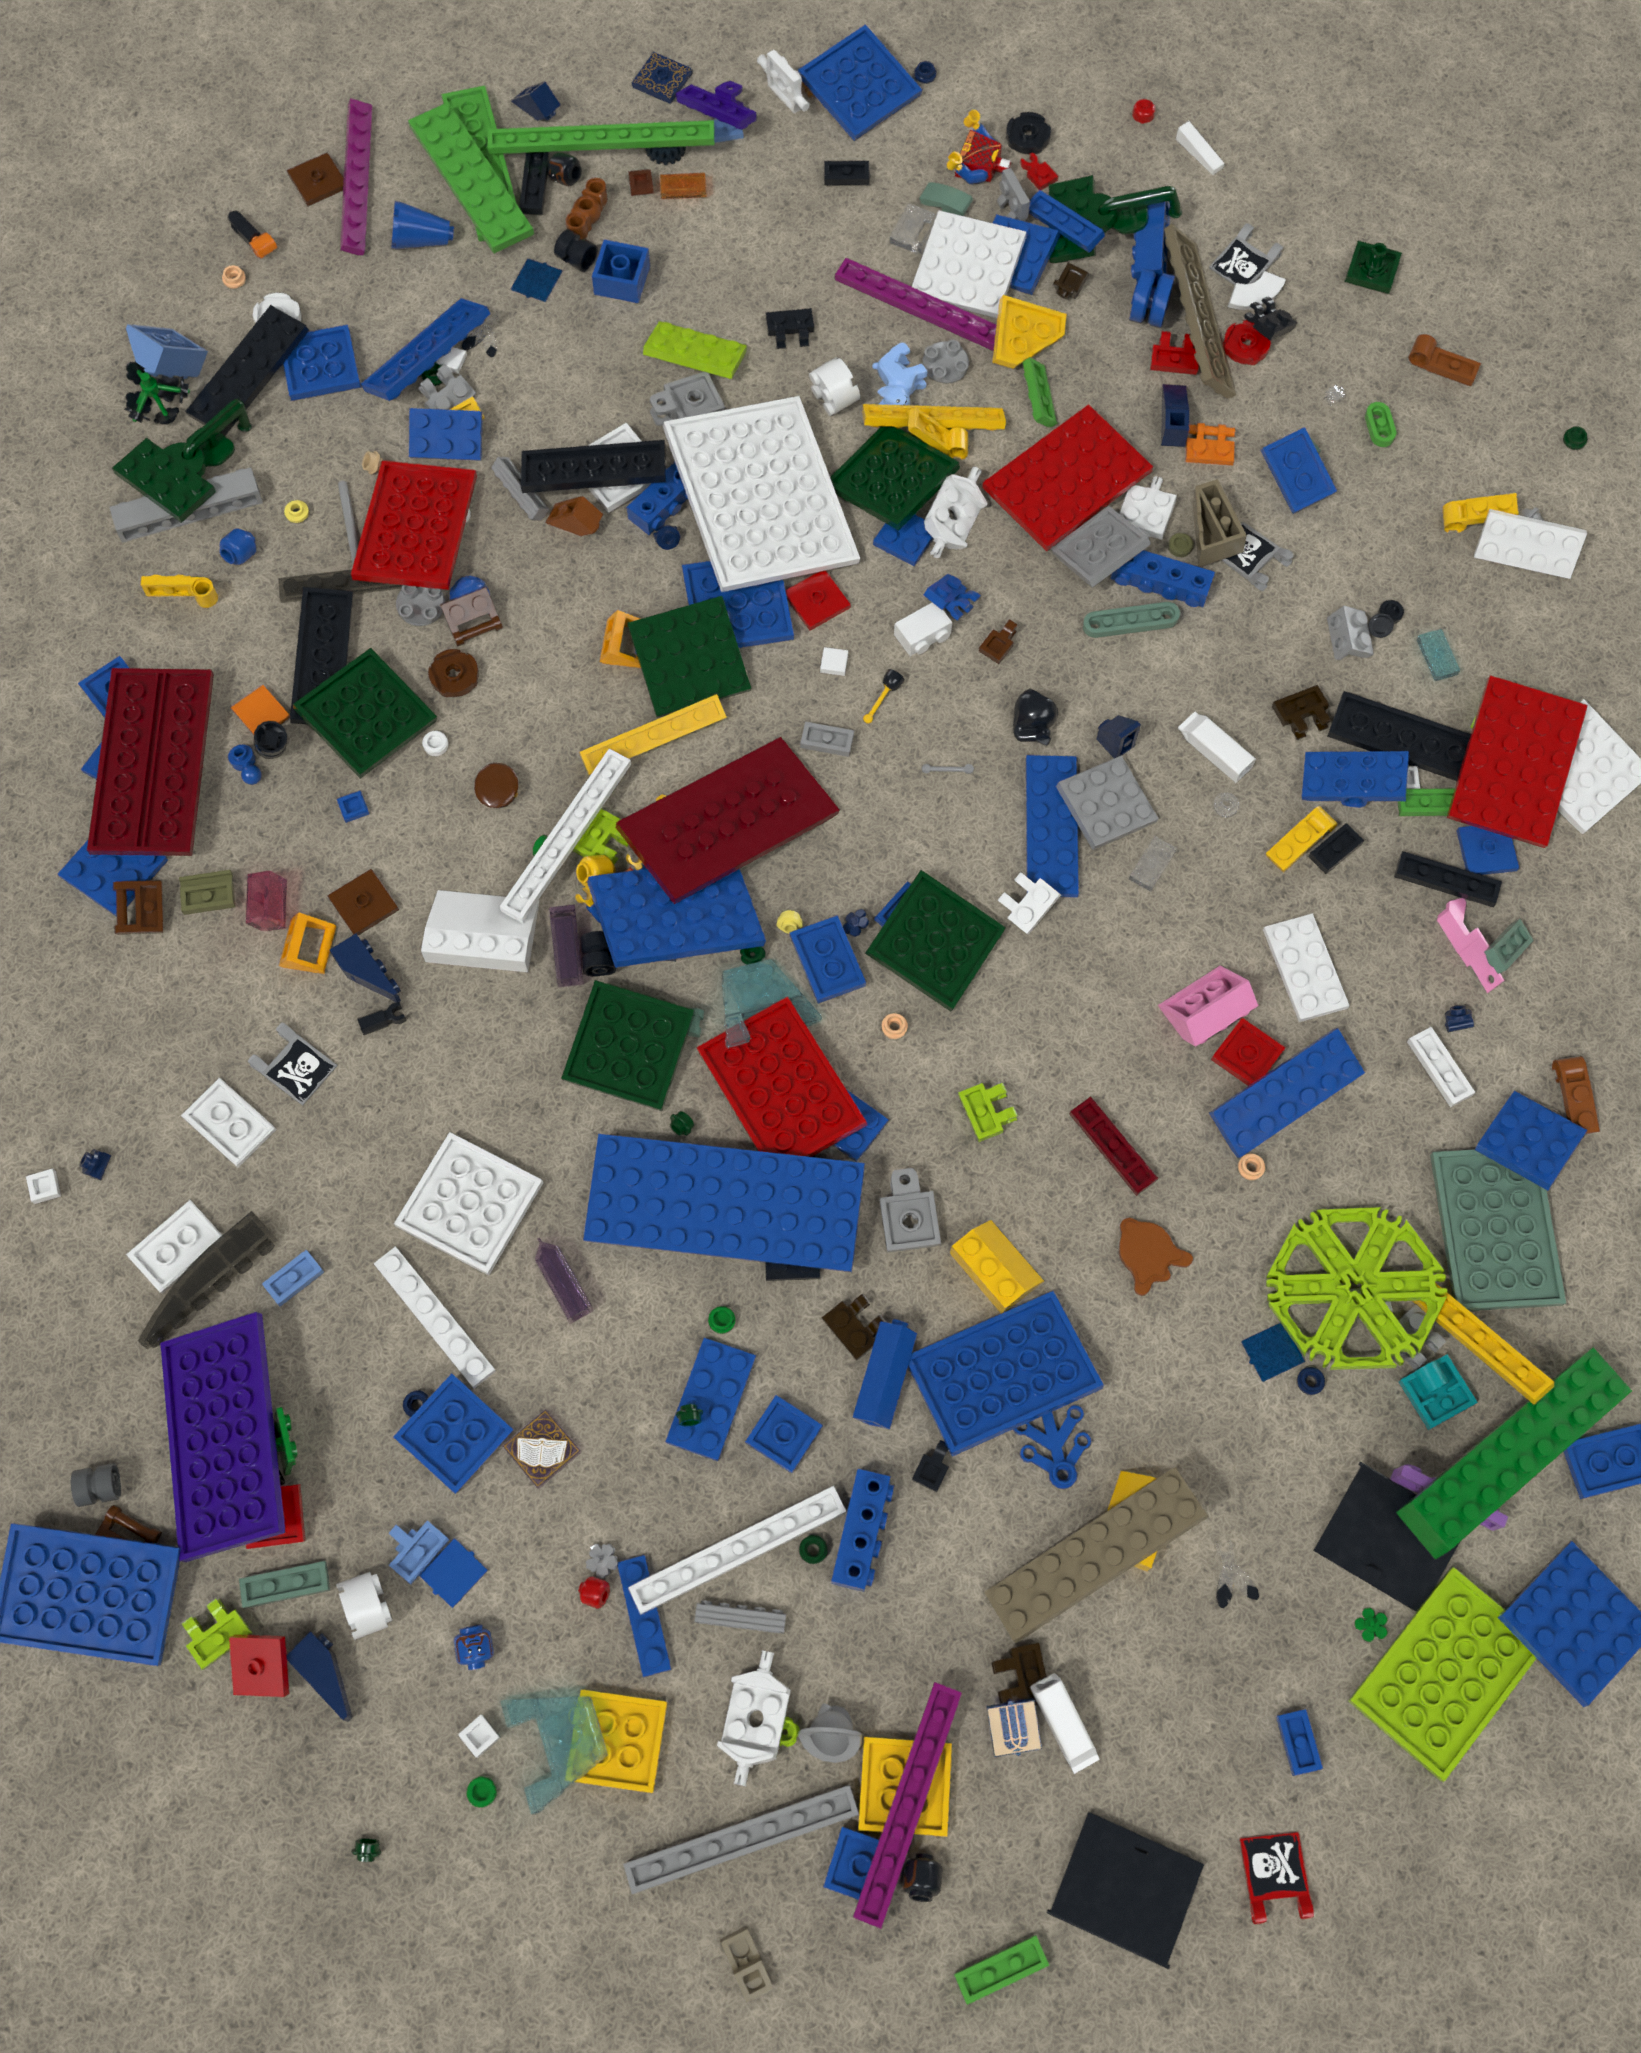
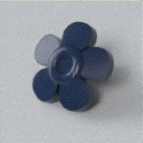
M863 909L857 910L855 914L850 912L846 916L845 920L847 923L843 925L845 934L850 933L853 937H857L860 935L861 929L868 926L869 920L865 917L866 912Z

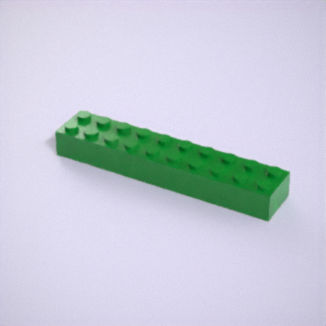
M1594 1347L1577 1358L1552 1379L1554 1387L1535 1405L1529 1400L1396 1512L1434 1559L1453 1549L1632 1392Z

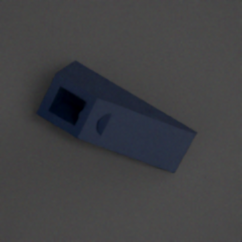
M1162 384L1161 446L1185 447L1189 433V403L1186 385Z
M355 933L330 949L334 960L348 979L394 1002H401L398 993L401 992L399 986L393 978L387 979L384 974L387 972V969L379 958L377 960L373 959L371 953L374 951L366 939L361 941Z

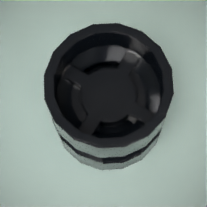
M566 229L560 234L554 246V255L562 261L570 263L572 267L580 272H585L595 262L598 252L595 244L587 239L580 240V235L570 229Z
M266 721L257 726L254 731V748L259 756L265 759H275L286 750L287 733L281 724L276 721Z
M592 931L582 935L583 973L590 977L614 974L617 968L614 966L604 932Z

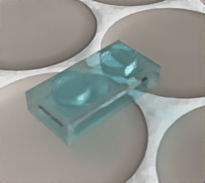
M1442 629L1418 636L1417 643L1434 681L1459 674L1460 668Z

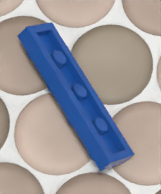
M1041 190L1029 200L1030 215L1050 228L1059 230V234L1087 252H1090L1105 237L1102 229Z
M643 1555L618 1562V1570L643 1678L670 1671L672 1669L657 1607L640 1615L628 1587L650 1577L646 1557Z

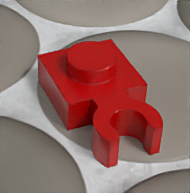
M1030 154L1029 159L1032 162H1026L1024 158L1021 159V167L1027 170L1026 177L1038 190H1043L1049 184L1058 181V175L1045 161L1041 164L1038 163L1036 154Z

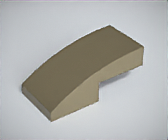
M747 1926L720 1939V1943L746 2003L774 1989Z

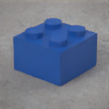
M603 240L592 274L594 295L639 303L650 269L649 248Z

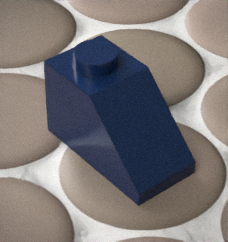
M546 81L526 87L511 100V102L536 121L542 119L545 121L550 120L556 115L555 110L561 106Z
M1118 715L1112 720L1107 719L1100 724L1096 739L1115 759L1135 747L1141 724L1136 720Z

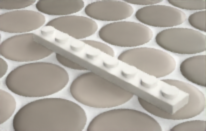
M608 749L500 905L501 912L523 923L631 766L630 759Z
M832 1486L628 1587L640 1615L845 1514L846 1510L835 1487Z

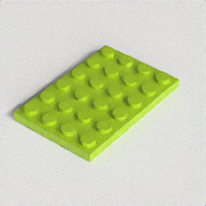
M1454 1567L1447 1571L1430 1596L1420 1606L1348 1700L1349 1703L1441 1782L1446 1781L1537 1659L1498 1618L1504 1609Z

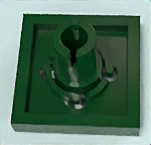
M1358 240L1345 282L1389 294L1402 252L1388 249L1383 243L1373 245Z

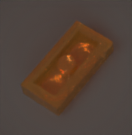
M705 173L661 174V199L706 197Z

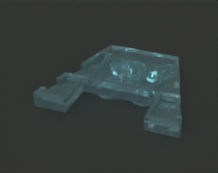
M771 959L725 970L722 973V993L725 1010L724 1027L726 1028L725 1044L727 1048L749 1042L750 1035L743 1018L755 1015L787 996L807 1027L820 1023L822 1020L821 1014Z
M591 1697L500 1701L507 1727L513 1728L536 1718L552 1776L524 1788L532 1815L539 1814L549 1802L558 1798L575 1780H579L608 1755Z

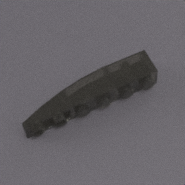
M252 1211L211 1244L172 1286L138 1339V1342L147 1350L151 1347H158L161 1342L165 1341V1335L173 1328L179 1329L188 1321L187 1316L194 1310L199 1311L206 1307L210 1302L209 1298L217 1291L223 1292L231 1285L233 1277L238 1273L244 1274L253 1266L252 1261L259 1255L265 1256L272 1251L277 1239Z

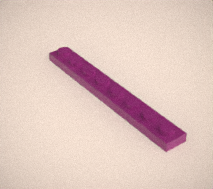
M350 98L347 112L340 250L355 255H364L372 105Z
M848 258L844 259L835 273V280L994 351L996 324Z
M936 1682L933 1684L853 1914L855 1919L877 1928H882L962 1692Z

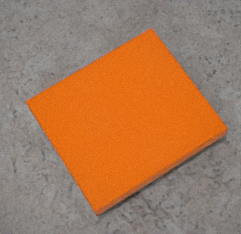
M264 685L231 707L233 712L253 735L257 726L262 722L276 721L282 724L290 718L288 712Z

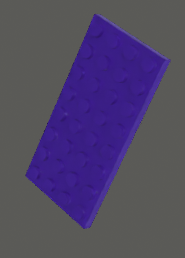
M254 1312L161 1342L178 1547L181 1548L179 1561L189 1562L285 1533L262 1314Z

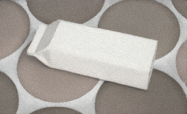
M1194 712L1178 727L1185 739L1235 783L1253 767L1256 758L1207 716Z
M1054 1673L1033 1684L1030 1688L1073 1773L1075 1774L1100 1760L1062 1680Z

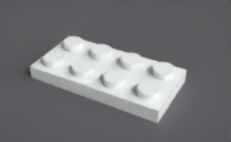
M1489 509L1475 549L1474 558L1570 579L1587 532L1583 529Z
M1313 914L1264 927L1263 932L1299 1022L1348 1009L1349 1003Z

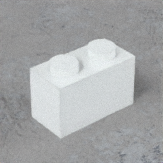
M930 603L896 622L894 635L909 656L915 653L922 654L928 650L931 644L935 642L941 643L948 639L951 634L952 621L943 610L934 603Z

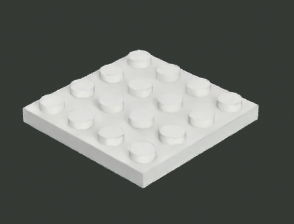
M938 211L912 287L962 310L997 318L999 299L1003 295H1007L1026 239V232Z
M1583 699L1580 703L1586 704L1588 707L1558 811L1581 834H1584L1641 784L1640 757Z
M449 1132L394 1225L471 1267L490 1275L543 1185V1180Z

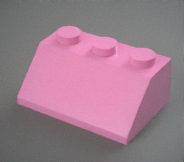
M1218 966L1159 1004L1158 1007L1183 1040L1196 1047L1206 1042L1208 1038L1217 1032L1226 1029L1237 1019L1248 1015L1251 1010L1258 1007L1249 980L1222 966Z

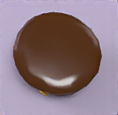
M490 763L479 771L475 779L474 790L476 797L489 808L508 806L518 796V778L516 773L510 766L503 763Z

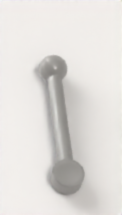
M924 764L921 768L922 772L926 774L930 771L965 772L966 774H971L974 771V767L971 764H966L964 767L930 766L929 764Z

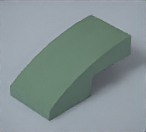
M933 182L928 183L919 198L921 204L941 207L943 212L964 216L973 201L972 196L961 190Z

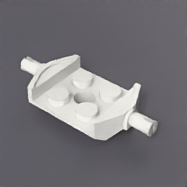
M972 467L968 478L953 474L948 476L943 482L924 520L925 529L934 538L933 541L936 542L930 552L935 558H940L944 547L948 549H963L967 547L968 544L965 540L979 511L988 504L976 485V481L981 474V470H978L979 468ZM948 509L953 511L954 520L949 517Z
M762 1651L757 1671L732 1677L731 1680L734 1686L722 1741H718L717 1746L737 1761L738 1767L734 1784L746 1786L749 1767L753 1768V1765L770 1762L777 1758L791 1690L772 1676L773 1673L770 1672L774 1655L772 1652ZM759 1710L764 1716L763 1723L759 1727H753L749 1721L750 1715L754 1711Z

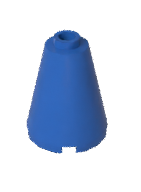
M395 201L391 249L448 245V240L453 241L454 226H450L449 220L403 202Z

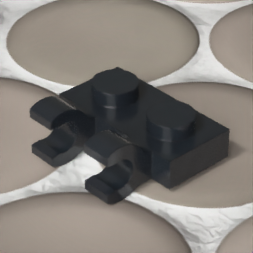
M1265 297L1261 300L1266 305V310L1260 303L1253 302L1250 304V307L1254 309L1255 315L1251 312L1244 315L1247 321L1254 323L1253 328L1270 341L1291 332L1297 325V322L1292 319L1290 313L1281 309H1275V303L1270 297Z
M812 308L766 312L768 336H775L777 349L786 348L785 341L788 334H798L800 347L809 346V333L814 332Z

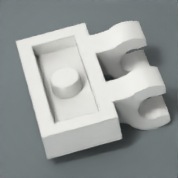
M1020 872L1014 880L1028 891L1027 895L1020 903H1017L1004 892L998 901L1012 911L1008 919L1026 934H1029L1061 894L1041 878L1035 884Z

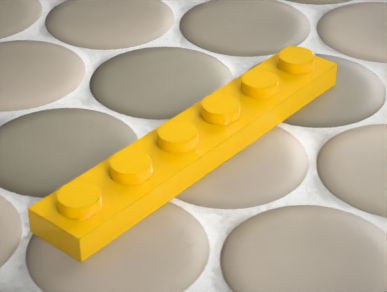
M863 404L862 407L864 425L871 427H908L909 410L915 407L947 429H987L993 431L1005 429L1006 425L1003 408Z
M716 694L580 751L579 754L588 775H591L608 749L630 759L727 717Z
M1449 1293L1445 1295L1447 1298L1436 1322L1532 1404L1535 1405L1554 1387L1552 1379ZM1412 1301L1425 1313L1427 1312V1305L1424 1302Z

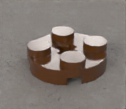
M448 649L435 656L431 668L429 666L428 675L432 687L443 697H460L466 695L477 686L479 670L472 655L462 653L458 649ZM455 669L456 672L460 671L456 677H449L448 675L451 674L450 670Z

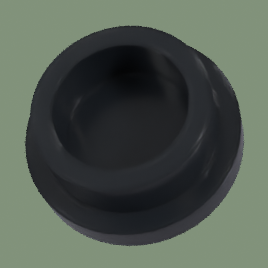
M1378 613L1371 617L1368 627L1373 636L1384 638L1392 632L1394 623L1388 614Z

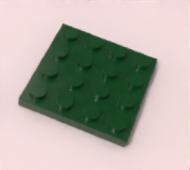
M881 426L830 479L836 495L899 531L936 494L945 479L952 474L954 475L960 469V464L957 460L899 428Z
M722 596L627 623L656 718L666 716L716 694L719 700L751 691V685Z
M369 648L293 704V709L360 779L437 721V716L372 648Z
M920 870L865 954L951 1012L1006 927Z
M595 980L561 1079L565 1082L663 1111L695 1011Z

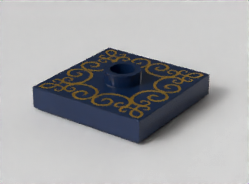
M653 52L632 81V88L671 104L676 98V93L683 88L692 75V68Z

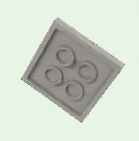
M1108 506L1053 546L1051 550L1056 558L1093 588L1151 545L1144 533Z
M1122 756L1062 780L1056 785L1092 850L1141 830L1158 820L1156 813Z

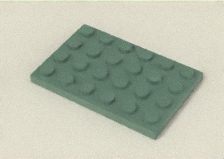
M1476 1150L1432 1152L1430 1158L1452 1297L1469 1311L1565 1305L1566 1299L1547 1190Z

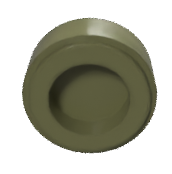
M1177 533L1170 538L1168 549L1171 554L1176 557H1185L1191 553L1193 541L1190 536L1184 533Z

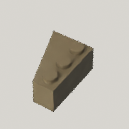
M1218 479L1195 486L1193 514L1198 567L1243 553L1247 535Z

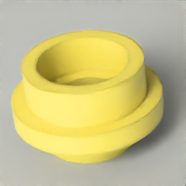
M295 500L286 505L284 514L290 522L300 523L308 517L309 509L303 501Z
M784 911L777 919V927L785 933L790 934V932L802 928L803 921L800 914L795 911Z

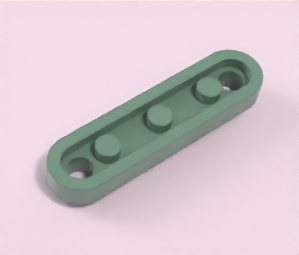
M1161 602L1094 611L1085 616L1083 631L1089 637L1099 638L1171 628L1178 623L1180 610L1172 602ZM1163 615H1169L1171 618L1165 619ZM1096 624L1099 626V628H1092L1091 625Z

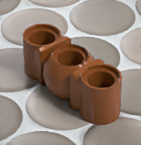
M591 178L586 182V189L582 191V196L574 202L571 213L566 216L567 229L579 234L580 240L587 238L588 232L592 229V224H595L600 219L603 206L607 204L606 183L601 178Z

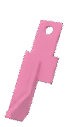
M1460 898L1449 901L1446 904V909L1438 915L1437 921L1467 967L1471 965L1486 992L1489 993L1504 982L1500 973L1497 974L1494 967L1490 966L1484 951L1489 947V944L1478 928L1470 933L1463 923L1466 900ZM1490 975L1494 977L1493 983H1490L1489 981Z

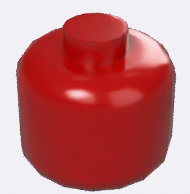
M1148 99L1138 100L1133 107L1132 116L1134 120L1142 124L1153 120L1155 115V105Z
M594 1576L588 1577L580 1584L578 1589L581 1603L596 1609L603 1607L610 1594L609 1583Z

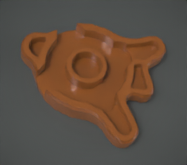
M1126 1218L1121 1222L1119 1256L1124 1266L1133 1275L1134 1290L1137 1295H1146L1154 1282L1169 1281L1171 1274L1168 1266L1186 1268L1191 1265L1193 1261L1192 1255L1177 1248L1162 1227L1150 1222H1140L1133 1218Z

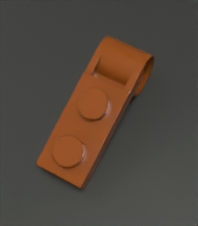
M1421 334L1417 336L1409 354V361L1413 365L1472 386L1481 365L1480 362L1436 347L1437 342L1430 335Z
M1578 1056L1554 1060L1552 1070L1556 1071L1558 1079L1555 1080L1561 1086L1567 1119L1586 1129V1134L1600 1132L1591 1083L1584 1058Z

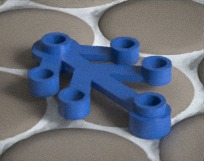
M1077 1405L1069 1407L1066 1413L1067 1418L1058 1432L1052 1412L1042 1416L1046 1434L1031 1426L1029 1422L1026 1423L1027 1428L1025 1431H1019L1017 1428L1013 1429L1017 1435H1025L1051 1451L1053 1461L1038 1454L1034 1446L1025 1445L1020 1451V1458L1026 1463L1032 1462L1048 1472L1050 1482L1059 1489L1070 1488L1075 1483L1077 1471L1074 1466L1082 1452L1091 1444V1438L1087 1433H1078L1074 1438V1447L1066 1459L1064 1458L1062 1447L1075 1424L1080 1422L1084 1416L1082 1408ZM1071 1410H1078L1080 1417L1073 1419L1070 1416ZM1078 1437H1085L1087 1445L1080 1446L1077 1442ZM1025 1449L1033 1451L1034 1456L1031 1459L1024 1457L1023 1451ZM1058 1471H1066L1068 1478L1065 1480L1059 1479Z

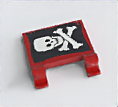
M1299 1833L1241 1838L1240 1845L1253 1924H1262L1267 1921L1263 1904L1264 1900L1297 1897L1299 1917L1301 1919L1314 1917Z

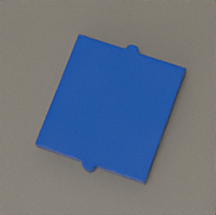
M454 1538L419 1576L433 1589L434 1595H439L453 1608L488 1570L474 1557L473 1551L469 1552Z

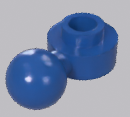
M243 744L233 747L228 754L230 764L235 770L241 771V778L245 783L249 785L257 784L261 780L262 773L254 765L256 757L252 749Z

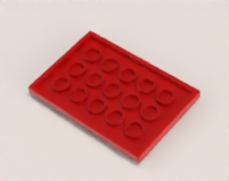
M1088 404L986 479L982 484V488L1047 552L1149 475L1153 470V466Z
M382 460L351 571L352 580L449 590L477 479L476 470Z
M1490 675L1486 681L1446 818L1546 848L1588 705Z
M788 996L696 1047L757 1151L813 1157L867 1126L865 1118Z

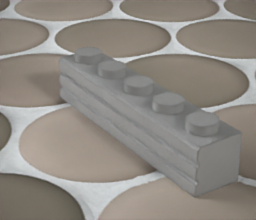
M497 457L494 465L491 467L495 472V476L503 482V486L510 491L511 496L525 510L529 519L533 521L542 520L549 511V508L536 492L522 493L520 487L521 473L509 457Z
M701 1601V1604L697 1603L695 1623L784 1634L786 1614H783L782 1610L772 1609V1612H765V1608L760 1607L748 1610L747 1606L737 1605V1608H732L727 1603H719V1606L712 1605L710 1601Z

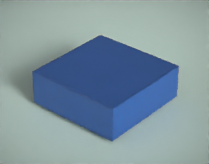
M361 790L337 799L345 823L369 815Z

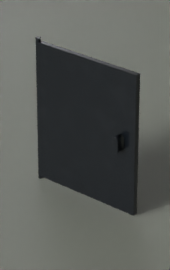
M1359 1462L1360 1468L1313 1551L1417 1612L1434 1590L1459 1543L1449 1552L1434 1559L1396 1513L1417 1494L1390 1480V1478L1366 1464Z
M1088 1812L1052 1908L1047 1910V1914L1169 1970L1170 1965H1168L1204 1864Z

